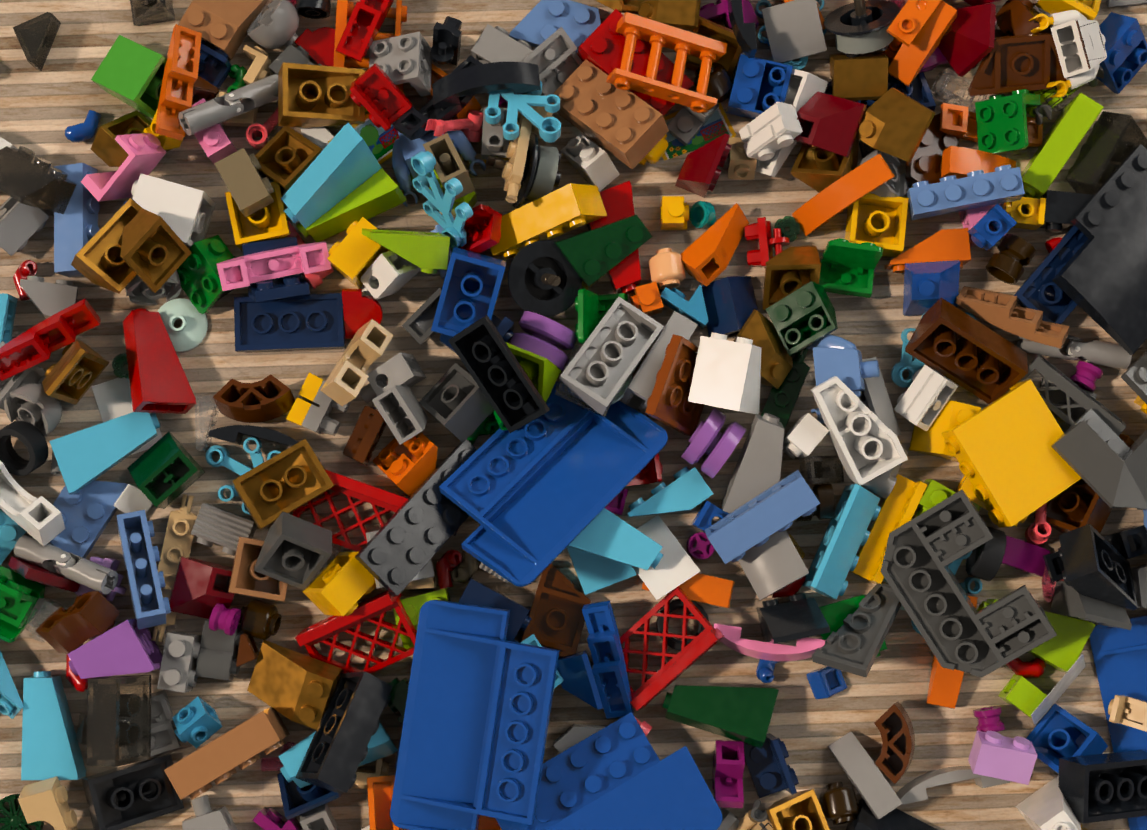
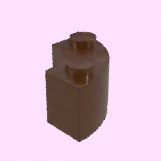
M1007 0L995 17L997 18V25L1004 34L1010 36L1033 34L1031 30L1040 27L1038 21L1029 22V20L1041 12L1035 6V0ZM1049 25L1045 30H1043V31H1041V32H1039V33H1047V32H1048V33H1050V34L1052 35V32H1051L1052 26Z
M271 374L263 380L254 383H241L231 379L213 396L221 414L230 419L245 423H259L278 418L290 411L295 402L291 389Z
M91 591L76 597L75 603L65 610L63 607H60L36 629V632L57 652L68 654L81 647L88 639L110 630L114 626L115 619L119 616L120 612L99 591Z
M899 701L894 703L874 723L881 733L883 743L881 754L875 764L894 784L908 770L915 750L913 725L906 710Z

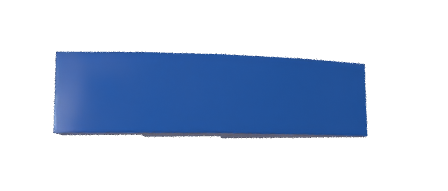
M604 601L586 604L582 608V613L589 633L587 642L594 663L592 672L606 719L622 717L630 712L634 713L633 706L630 703L632 698L624 654L611 602Z

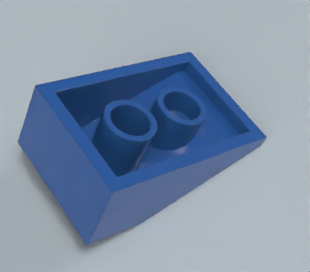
M453 247L431 331L453 337L485 315H488L491 320L507 261Z

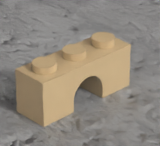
M373 319L360 327L320 391L341 406L355 399L369 377L365 374L377 358L382 356L394 335Z
M57 776L23 787L18 801L27 824L45 821L51 824L54 830H78L76 813L74 810H70L67 802V790L64 785H60Z

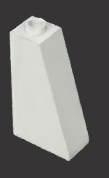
M1059 775L1015 806L1033 830H1081V823L1077 820L1058 787Z

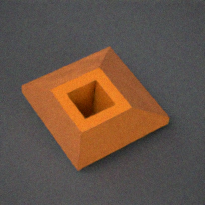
M420 432L401 445L394 438L379 452L373 462L410 497L436 469L438 447Z

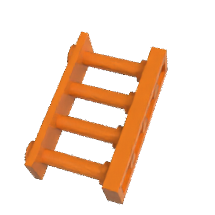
M337 0L333 67L369 69V58L364 57L362 62H359L336 52L348 19L355 7L354 2H349V0ZM397 0L396 8L391 7L386 18L396 19L395 33L378 32L374 41L401 35L402 22H407V6L402 5V0ZM404 83L397 84L396 86L403 93Z
M908 0L886 30V32L894 37V40L889 44V48L882 51L888 57L889 62L893 61L903 43L909 47L943 0Z
M626 12L621 17L616 28L617 33L623 34L626 37L620 69L615 68L609 74L606 80L607 83L613 84L614 87L620 90L630 89L687 106L697 113L708 112L717 104V98L707 96L712 63H716L726 54L727 43ZM637 39L649 42L651 45L646 77L631 73ZM662 47L672 49L677 53L671 84L656 80ZM687 55L698 57L701 60L696 92L681 88Z

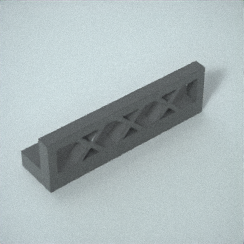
M1040 354L1031 362V365L1028 367V374L1019 381H1025L1034 369L1044 376L1045 387H1036V389L1046 392V397L1041 393L1040 395L1047 407L1070 426L1076 422L1071 418V408L1083 407L1086 410L1092 409L1118 436L1126 428V423ZM1048 380L1056 386H1048ZM1061 389L1066 393L1067 404L1054 405L1049 399V390ZM1070 397L1077 403L1070 404ZM1067 408L1068 415L1064 413L1061 409Z

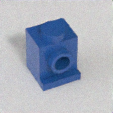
M996 204L968 233L978 247H984L986 250H989L1017 222L999 204ZM989 224L996 230L995 232L989 229Z
M706 500L691 525L705 533V529L712 525L713 517L722 519L729 513Z

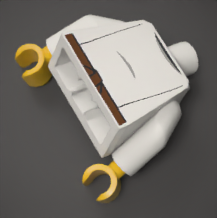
M1077 10L1054 13L1050 17L1040 13L1029 20V22L1036 20L1040 24V27L1031 30L1033 34L1045 30L1049 25L1052 26L1051 32L1063 76L1067 80L1053 81L1047 84L1046 88L1057 87V93L1050 96V98L1063 97L1066 95L1068 88L1073 90L1094 80L1100 63L1107 58L1104 46L1106 39L1101 33L1099 23L1096 20H1087Z

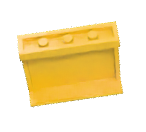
M1031 379L1015 384L1009 388L1011 391L952 430L941 433L945 439L946 448L957 458L960 463L959 468L961 472L969 478L974 486L975 495L984 502L989 510V518L999 528L1012 527L1082 479L1051 447L1064 433Z

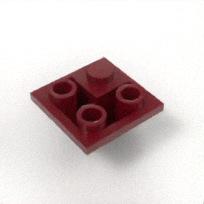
M989 3L957 8V18L941 38L938 48L960 77H964L971 69H974L994 49L995 26L997 23L995 4Z
M817 92L797 111V120H799L803 132L795 137L794 141L848 158L867 105Z
M725 133L688 154L675 186L704 198L708 190L713 192L722 171L717 169V167L723 168L732 145L727 144L730 135Z
M181 556L169 600L170 610L172 612L210 619L212 610L217 603L224 604L229 609L234 598V593L228 592L233 567Z

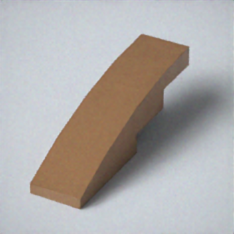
M964 286L956 298V304L978 318L1025 339L1061 349L1068 337L1069 326L1042 321L1043 311L1016 306L1017 296Z

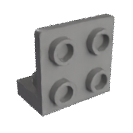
M420 31L373 41L370 46L369 68L377 63L395 85L409 82L411 87H414L421 97L431 95V47Z

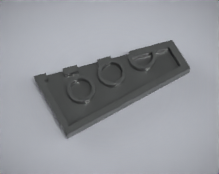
M882 582L872 588L859 603V608L843 620L844 624L836 633L832 632L821 650L817 649L812 654L813 662L867 677L902 605L888 583Z

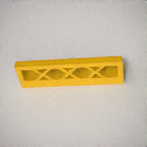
M900 474L896 475V484L887 499L883 500L879 515L869 530V538L866 544L861 547L857 555L859 556L858 563L855 569L850 571L851 573L874 584L882 583L884 576L881 573L889 533L912 519L927 487V484L921 481L914 482Z

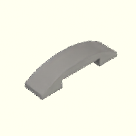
M953 766L934 770L915 778L902 787L896 795L903 803L901 805L928 800L926 788L973 778L975 784L981 788L1010 783V781L973 774L971 766Z

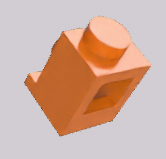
M656 281L635 287L634 292L629 293L631 305L648 316L662 313L664 306Z

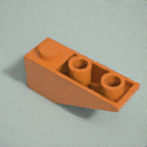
M737 203L681 253V260L687 273L706 287L727 268L745 232L744 227L749 224Z
M968 228L942 229L890 260L884 268L885 270L893 269V273H905V263L959 260L960 269H962L963 265L971 260Z

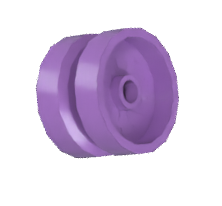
M524 311L519 326L528 334L514 333L509 344L547 358L563 371L568 357L560 349H573L577 341L575 332L550 318L534 312Z
M716 408L711 411L705 421L702 420L688 440L690 443L681 455L682 459L693 465L699 461L704 453L707 454L701 465V472L712 479L725 464L746 432V428L737 422L730 423L723 433L719 432L726 421V415Z

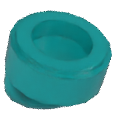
M698 201L693 204L690 210L691 224L697 228H710L716 222L714 206L705 201Z

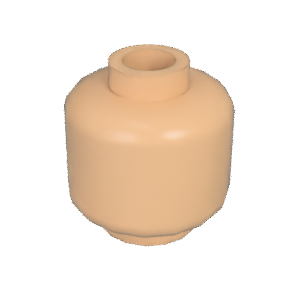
M671 248L657 250L656 255L651 257L648 262L652 282L656 281L657 286L661 290H664L665 287L668 289L679 287L681 285L680 282L686 277L681 254L672 252Z

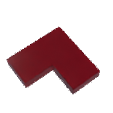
M12 556L8 566L25 579L74 593L78 592L80 584L20 558Z

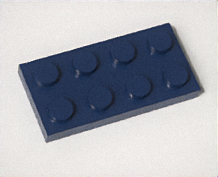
M342 293L306 294L255 302L250 297H234L236 352L345 348Z

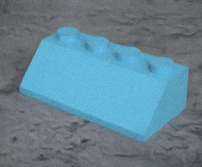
M858 484L845 486L835 509V517L829 522L808 570L809 574L806 575V581L802 586L831 599H837L838 595L843 596L848 586V581L845 580L849 570L853 571L859 560V556L856 555L860 545L864 546L869 538L870 531L867 528L870 521H875L881 509V506L878 505L879 497Z

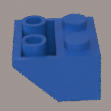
M1111 12L1099 26L1101 33L1106 39L1104 46L1107 58L1100 63L1104 71V78H1096L1111 91L1119 94L1143 65L1147 63V42L1136 18Z
M740 54L726 113L755 119L776 102L784 103L793 66L756 57L748 58L746 55Z

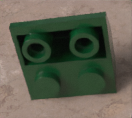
M813 281L766 308L789 356H793L838 329L835 309L825 289Z
M170 432L166 433L127 468L138 488L156 508L163 509L205 473L201 466Z

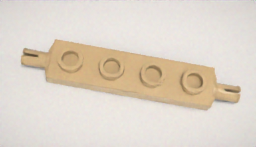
M519 111L517 119L519 137L510 142L506 157L510 159L509 162H506L502 172V178L505 179L504 191H507L505 199L509 203H515L518 199V191L521 188L520 182L523 178L532 130V123Z
M182 494L180 510L170 511L157 570L158 572L163 571L165 588H161L163 598L168 597L169 600L181 556L190 557L194 538L191 531L197 519V515L191 512L194 496L189 495L186 506L188 495ZM171 611L170 614H166V624L154 626L152 641L157 640L158 631H160L158 642H163L166 626L175 625L177 612Z

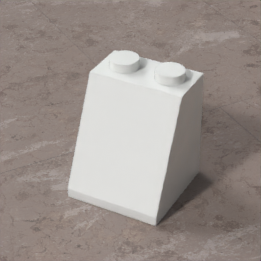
M140 173L139 179L135 180L132 186V199L143 209L162 217L187 247L190 248L194 242L205 239L216 205L215 202L202 190Z
M711 332V337L701 336L688 401L759 414L762 348L752 345V339L737 337L736 342L727 340L728 335Z

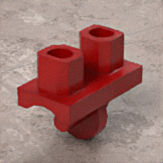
M766 217L757 218V223L744 227L746 241H759L760 249L747 251V263L749 266L765 268L766 262L774 257L773 247L776 256L783 251V246L790 244L788 237H781V228L773 229L774 238H772L771 222L766 221Z

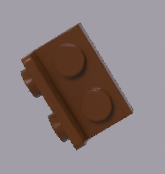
M369 406L364 407L343 451V455L366 466L387 425L378 409L375 410Z

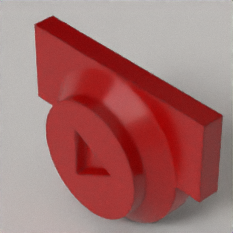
M322 27L311 32L307 28L295 40L294 43L305 49L314 62L320 63L322 66H334L335 29Z
M342 289L346 339H353L358 329L371 319L375 320L378 324L381 323L383 310L377 300L370 296L362 295V289Z

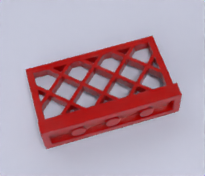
M324 469L334 485L330 489L335 492L329 494L327 490L324 492L325 497L315 502L311 500L308 502V505H303L295 510L293 516L300 518L301 513L310 509L315 519L313 524L322 528L323 523L335 518L340 532L332 535V543L360 552L362 547L367 544L365 534L367 530L364 525L378 519L382 528L385 525L382 516L391 511L397 512L408 498ZM345 494L350 505L337 511L332 498ZM352 497L359 499L360 501L354 503ZM328 501L333 514L320 520L315 506ZM368 502L372 505L375 514L362 520L357 507ZM377 506L382 507L385 510L379 512ZM353 510L358 523L345 529L339 516ZM360 527L365 541L353 545L347 533ZM343 535L345 541H342L337 538Z
M679 586L666 595L620 637L621 645L625 642L622 650L624 652L627 675L628 672L642 674L641 686L636 691L630 686L632 698L630 703L636 711L650 703L724 637L718 628H714ZM676 595L684 603L683 614L669 613L670 601ZM664 607V613L658 612ZM688 609L693 615H688ZM653 616L664 617L663 632L649 631L650 619ZM669 617L683 618L682 634L668 633ZM688 619L698 620L705 629L699 635H687ZM633 634L644 635L643 650L630 649V637ZM649 635L663 636L662 652L648 651ZM668 637L682 638V646L679 653L667 652ZM687 639H693V640L687 645ZM629 653L643 654L642 669L629 668ZM648 655L662 656L661 669L658 671L647 670ZM667 657H673L670 661L667 662ZM647 674L653 675L647 680Z
M386 590L358 603V607L348 616H330L306 627L295 636V639L300 647L303 645L306 647L310 657L342 668L344 670L343 673L365 671L370 674L413 655L417 632L399 599L402 594L400 593L398 596L393 597ZM395 608L400 618L398 626L384 621L386 612ZM369 621L377 624L374 636L361 632L363 622ZM382 627L396 632L393 643L379 638ZM344 631L354 635L351 647L338 642L341 632ZM400 634L410 637L414 646L409 649L398 646L397 642ZM358 638L372 642L369 654L355 649ZM322 642L330 645L328 657L319 654L315 644ZM377 644L390 649L387 659L384 660L373 656ZM335 648L349 653L346 664L333 659ZM353 655L367 660L365 669L359 670L350 666Z

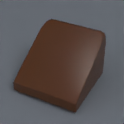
M198 75V79L193 85L192 105L203 98L206 101L214 99L219 89Z
M246 633L240 636L237 667L256 660L259 655L254 638Z

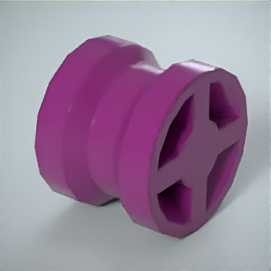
M1078 361L1076 365L1077 371L1074 375L1070 376V379L1082 389L1094 393L1096 389L1095 383L1098 379L1102 378L1103 371L1093 364Z
M704 532L695 533L687 540V552L695 559H707L715 551V548Z
M217 603L209 619V629L212 631L222 630L226 635L232 636L238 627L241 610L235 607L228 609L224 604Z
M990 706L973 710L974 716L978 719L977 731L998 732L1005 730V725L1000 719V714L1002 713L1001 706Z

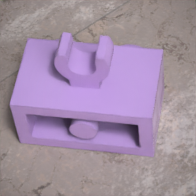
M977 731L968 761L973 774L1029 785L1038 755L1032 742L1026 738L1019 736L1010 738L1002 736L995 731Z

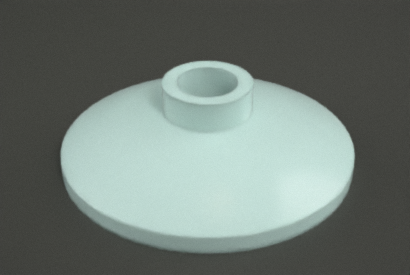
M185 298L173 299L163 304L157 311L161 316L176 352L192 350L204 340L208 330L207 316L205 313H199L191 300ZM177 319H182L183 321L180 328L174 327V322Z

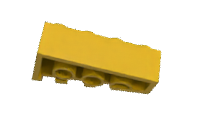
M570 183L503 215L501 238L497 245L490 248L492 255L504 256L505 259L513 258L523 247L532 242L556 238L566 232L606 217L607 213L598 187L595 185Z

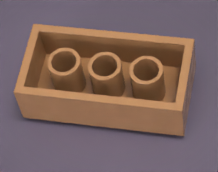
M585 59L553 93L560 97V109L557 113L633 170L669 131L664 117L659 111L631 91L620 90L614 87L613 84L607 83L606 80L609 75Z
M270 707L166 768L164 771L180 800L188 795L193 800L213 787L211 784L213 780L218 785L237 773L235 767L239 766L243 770L261 759L260 752L264 751L265 755H268L286 744L283 738L290 735L278 712Z

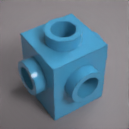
M199 696L172 717L177 728L174 730L176 736L183 743L188 741L195 748H198L223 727L215 709Z

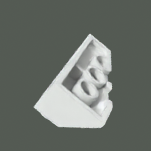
M792 69L784 103L793 105L797 112L817 92L825 93L828 82L809 72ZM794 141L790 146L780 148L775 152V156L768 161L757 159L755 172L775 177L797 142Z
M837 376L811 389L826 428L830 430L828 433L837 455L850 480L861 486L908 460L897 435L863 404Z

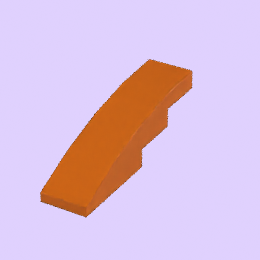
M177 24L173 28L167 54L155 133L182 141L186 133L181 127L178 114L192 107L193 85L198 79L202 33Z
M967 595L976 608L978 597ZM934 654L927 704L955 709L964 671L943 668Z

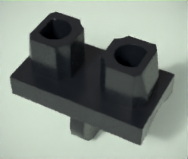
M447 16L443 24L436 22L433 28V46L430 52L431 59L435 63L445 65L451 62L457 66L460 58L462 31H460L462 22L460 20Z

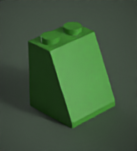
M119 35L91 80L107 93L153 119L158 109L166 58L149 48Z

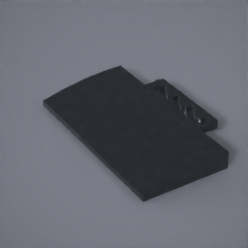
M1142 144L1133 149L1073 217L1071 222L1088 240L1052 279L1059 288L1130 355L1134 354L1147 339V149Z

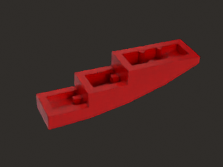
M394 0L357 1L336 48V52L362 62Z
M86 298L43 320L0 348V380L3 381L50 359L52 352L75 342L77 335L100 325L101 318Z

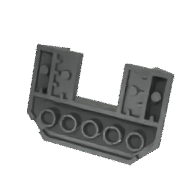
M1147 351L1121 376L1146 404ZM1092 409L1087 410L1051 447L1110 508L1126 507L1147 510V430L1128 447Z
M962 489L889 533L881 573L943 668L956 669L971 673L974 676L984 677L1057 636L1041 605L1037 604L1026 585L980 611H977L948 564L991 540L994 536L979 515L977 507Z

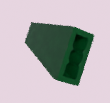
M675 685L673 693L667 692L662 708L667 709L665 716L667 719L762 748L779 690L755 687Z

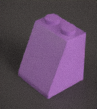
M128 619L67 655L71 660L69 661V667L76 676L79 675L81 679L159 670L163 654L156 642L151 640L152 635L149 629L143 628L138 630L136 619Z

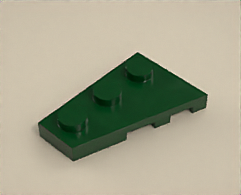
M632 215L554 243L585 285L589 287L653 236L638 215Z

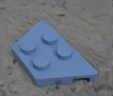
M541 0L510 32L509 37L516 41L521 39L530 46L538 47L557 29L562 27L579 49V46L600 26L598 8L571 0Z
M94 480L72 495L68 493L65 485L53 503V506L62 514L65 529L50 541L51 545L86 558L117 511L114 504L128 484Z

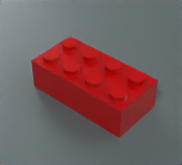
M617 9L579 46L577 55L583 62L587 59L607 75L615 68L620 69L626 40L623 34L616 32L617 23L623 16ZM637 39L631 73L646 77L651 50L649 42ZM662 52L656 80L671 84L675 64ZM684 74L681 88L690 90L694 82ZM629 89V91L659 111L663 117L677 104Z

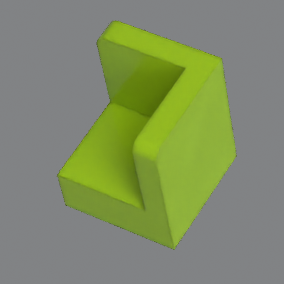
M1016 674L1011 677L998 695L1006 703L1014 705L1030 718H1032L1031 714L1047 696L1023 676Z

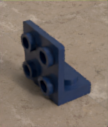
M291 236L243 243V256L297 245V238ZM301 273L251 283L248 286L249 297L255 302L310 294L309 283L302 279Z
M769 733L766 735L762 748L744 743L745 762L759 799L784 789L791 795L797 793L795 785H798L799 782L794 769L790 768L789 764H786L785 758H788L789 754L783 741Z

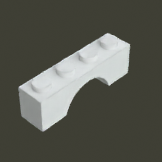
M0 461V509L41 545L45 546L65 529L61 512L43 496L36 498L24 490L11 476L3 462Z

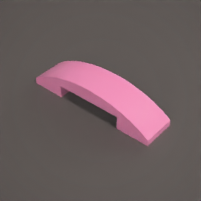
M326 242L277 248L216 264L222 291L250 286L251 283L331 269V264L327 259L329 254Z
M714 623V628H718L724 635L720 640L721 643L746 656L768 661H797L811 658L817 649L821 650L826 641L805 637L797 639L796 646L742 639V627Z

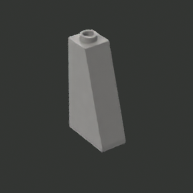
M676 311L673 312L628 386L621 402L643 415L645 414L648 398L654 389L656 376L661 369L666 355V347L670 343L672 335L682 336L689 341L698 325L689 316L679 314Z
M764 413L763 416L755 415L722 500L723 511L727 513L735 511L780 481L784 427L779 422L780 418L769 413Z

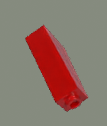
M630 180L599 192L607 216L587 224V227L590 231L635 215ZM638 249L607 272L615 294L619 292L625 294L634 292L635 287L641 283Z
M143 308L132 310L123 321L133 412L186 414L196 404V398L159 312H151Z

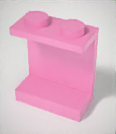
M150 133L117 135L115 140L129 156L117 171L86 174L81 183L98 202L130 198L132 196L133 183L139 179L140 173L149 175L167 153L160 145L161 143L157 137Z

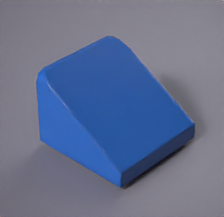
M825 666L806 674L815 699L828 698L847 689L841 670Z

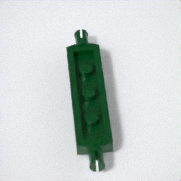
M806 348L803 352L801 350L796 353L794 358H792V369L779 389H771L761 416L764 413H769L780 418L779 422L782 423L784 431L810 370V367L804 363L809 351Z

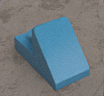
M701 284L689 302L685 300V294L678 289L672 288L670 290L665 287L660 295L662 303L679 314L689 316L693 322L698 324V327L704 329L708 323V316Z

